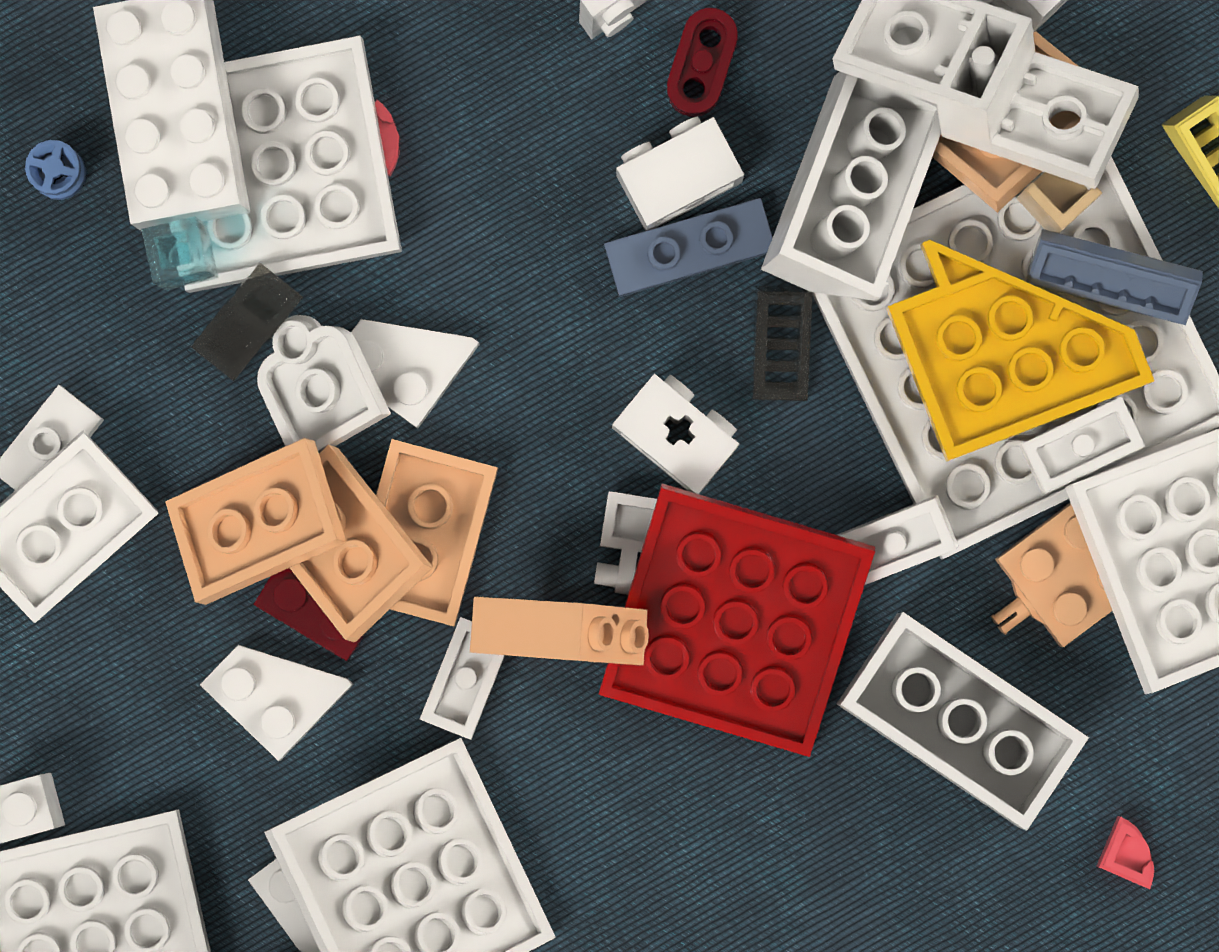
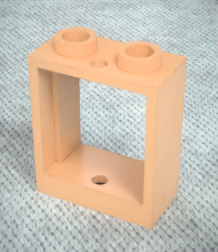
M474 597L470 653L643 666L644 652L649 638L647 628L648 610L585 603Z

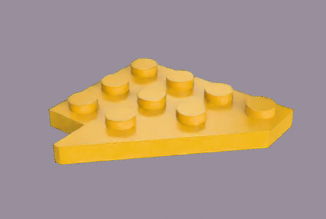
M932 240L925 241L920 246L936 288L894 303L886 308L946 462L1155 381L1134 329Z

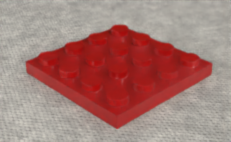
M662 483L624 608L648 610L647 628L649 638L644 652V665L607 663L598 695L810 757L871 567L875 546Z

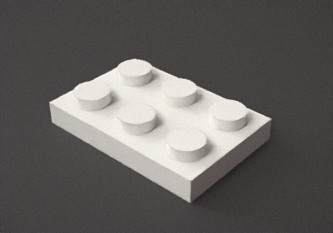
M84 430L0 503V587L34 623L42 618L158 514L157 509Z

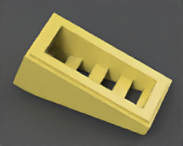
M1203 96L1165 121L1162 126L1180 155L1219 209V173L1216 175L1212 168L1219 163V146L1206 155L1201 150L1203 146L1219 136V96ZM1207 118L1211 125L1193 136L1189 129Z

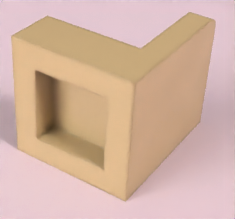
M1044 172L1037 180L1023 190L1017 197V200L1045 230L1060 233L1087 209L1102 192L1097 187L1096 189L1091 188L1088 190L1084 185Z

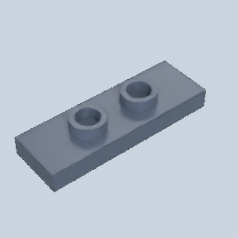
M758 198L604 243V248L620 298L767 254L773 237L762 200Z
M1042 229L1027 271L1026 282L1041 288L1186 325L1202 284L1203 271Z

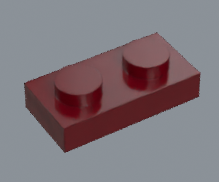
M290 568L270 576L253 604L348 662L366 634L365 632L356 642L345 640Z

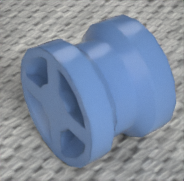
M47 140L37 144L31 149L26 158L25 165L29 182L40 193L51 199L64 200L73 197L82 189L86 181L87 170L83 159L70 145L59 140ZM61 175H65L61 179L56 180L55 184H53L56 178H59Z

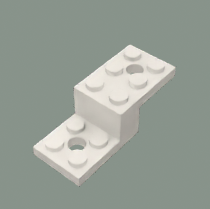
M862 0L832 58L834 69L936 104L942 137L1096 189L1139 98V88L1136 85L1035 52L1032 18L977 0ZM904 27H914L922 32L921 37L916 42L908 45L898 44L892 39L893 35ZM1061 111L1074 112L1081 118L1076 126L1065 130L1052 126L1050 120Z

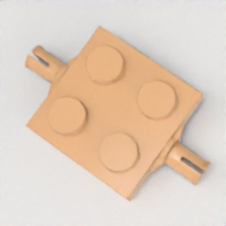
M1071 502L995 558L1011 580L1014 594L1017 597L1006 607L991 616L993 622L999 625L998 629L1004 635L1031 616L1046 627L1060 647H1065L1112 611Z

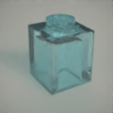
M196 216L141 229L151 276L155 285L166 291L218 278L207 225Z

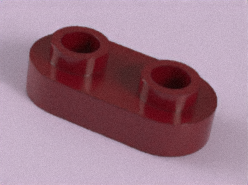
M717 8L698 10L689 17L685 24L667 81V96L670 104L676 111L685 116L697 117L705 115L713 110L720 99L738 38V31L734 20L723 10ZM707 30H712L719 34L721 40L715 47H706L700 41L701 34ZM691 81L699 82L704 87L703 95L697 99L687 97L683 91L684 86Z

